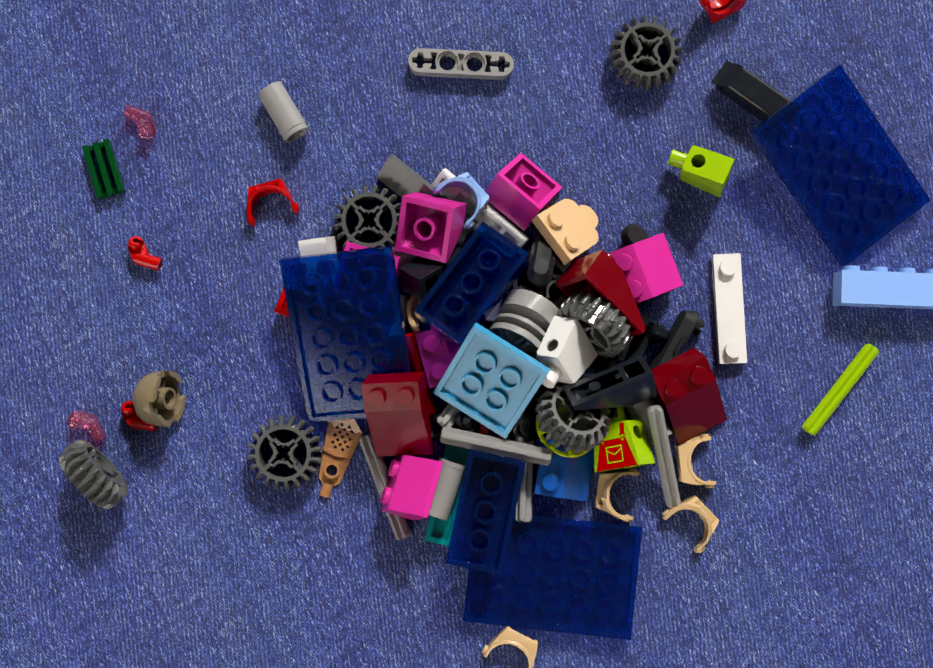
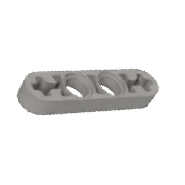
M419 48L413 50L408 57L409 69L418 76L504 80L511 76L514 68L512 57L504 52ZM422 56L425 62H432V56H435L436 69H432V63H424L423 68H417V63H413V61H418V57ZM444 57L454 59L455 66L451 70L441 68L440 61ZM472 58L479 59L482 62V68L475 72L470 71L467 67V62ZM486 59H491L490 65H498L499 61L503 60L504 64L509 66L504 69V72H499L498 67L490 66V72H485L487 67Z

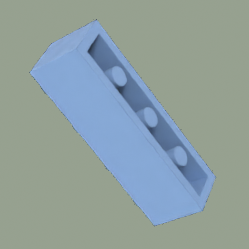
M843 266V270L833 273V306L933 310V269H926L925 273H915V268H898V272H888V267H870V271H861L860 266Z

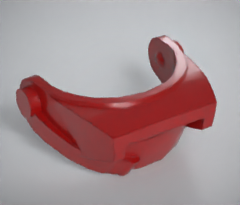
M699 0V3L714 24L742 9L746 0Z
M281 178L248 187L247 222L249 225L256 226L254 218L256 203L263 196L271 193H279L290 200L294 214H299V204L294 203L287 185Z

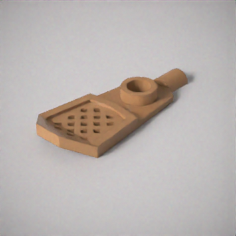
M341 415L328 422L319 472V479L323 483L320 496L330 498L333 486L340 484L358 445L359 438L363 434L358 423L353 418ZM329 465L337 467L335 475L328 474L327 468Z

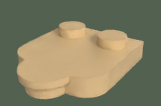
M570 199L561 200L531 220L564 265L589 250L598 242V232L595 229L598 225L596 213L586 205L578 206Z

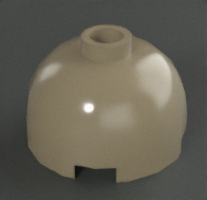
M156 371L146 374L137 382L132 395V403L136 414L142 421L154 426L170 427L173 421L181 419L185 409L186 395L180 396L179 383H183L177 373L173 371Z

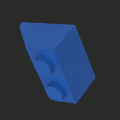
M551 438L547 442L552 445L554 440ZM541 441L540 447L547 448ZM560 445L559 447L555 448L559 451L565 452L563 445ZM594 447L586 454L573 458L563 457L552 452V459L548 466L541 464L536 466L533 493L563 499L587 501L594 463Z

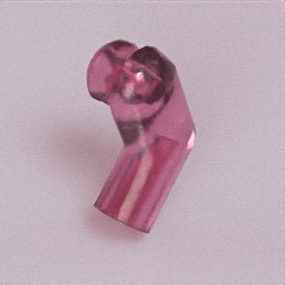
M127 104L123 111V117L137 122L139 128L137 133L142 139L153 138L157 129L152 114Z
M74 411L67 418V425L71 429L80 428L88 430L93 443L106 438L96 415L84 411Z

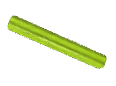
M865 344L804 422L802 425L804 431L810 435H816L877 357L879 350L871 344Z

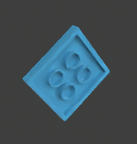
M475 323L433 394L506 439L548 375L550 368L480 324Z

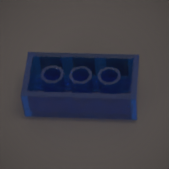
M483 221L415 308L416 318L460 349L474 324H483L529 263V253Z
M469 449L446 555V564L502 576L526 461Z

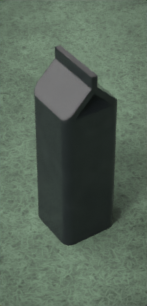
M726 60L711 81L723 95L779 134L789 126L801 109L798 104L745 67L731 63Z

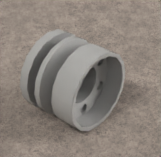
M513 289L506 297L501 307V313L496 316L495 322L491 325L489 331L539 361L536 357V352L553 317L559 316V309L551 301L533 291Z

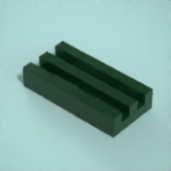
M107 138L100 143L94 142L92 143L93 145L82 146L97 198L102 200L126 192L111 140ZM104 148L117 186L114 189L112 188L101 151ZM92 152H95L98 165L106 188L105 192L103 191L101 185V181L98 175V171L96 168Z

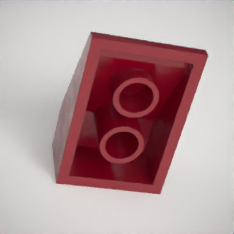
M604 250L572 261L555 284L567 297L571 296L574 292L580 293L581 291L586 294L593 293L597 298L602 297L605 302H611V306L619 309V313L626 317V322L631 326V336L645 332L646 327L624 272L615 262L614 258Z
M692 348L651 370L654 375L657 391L655 397L658 404L662 406L664 417L673 430L672 434L678 445L727 420L716 378L706 356L697 349Z
M425 372L369 374L361 384L364 411L377 456L433 454Z

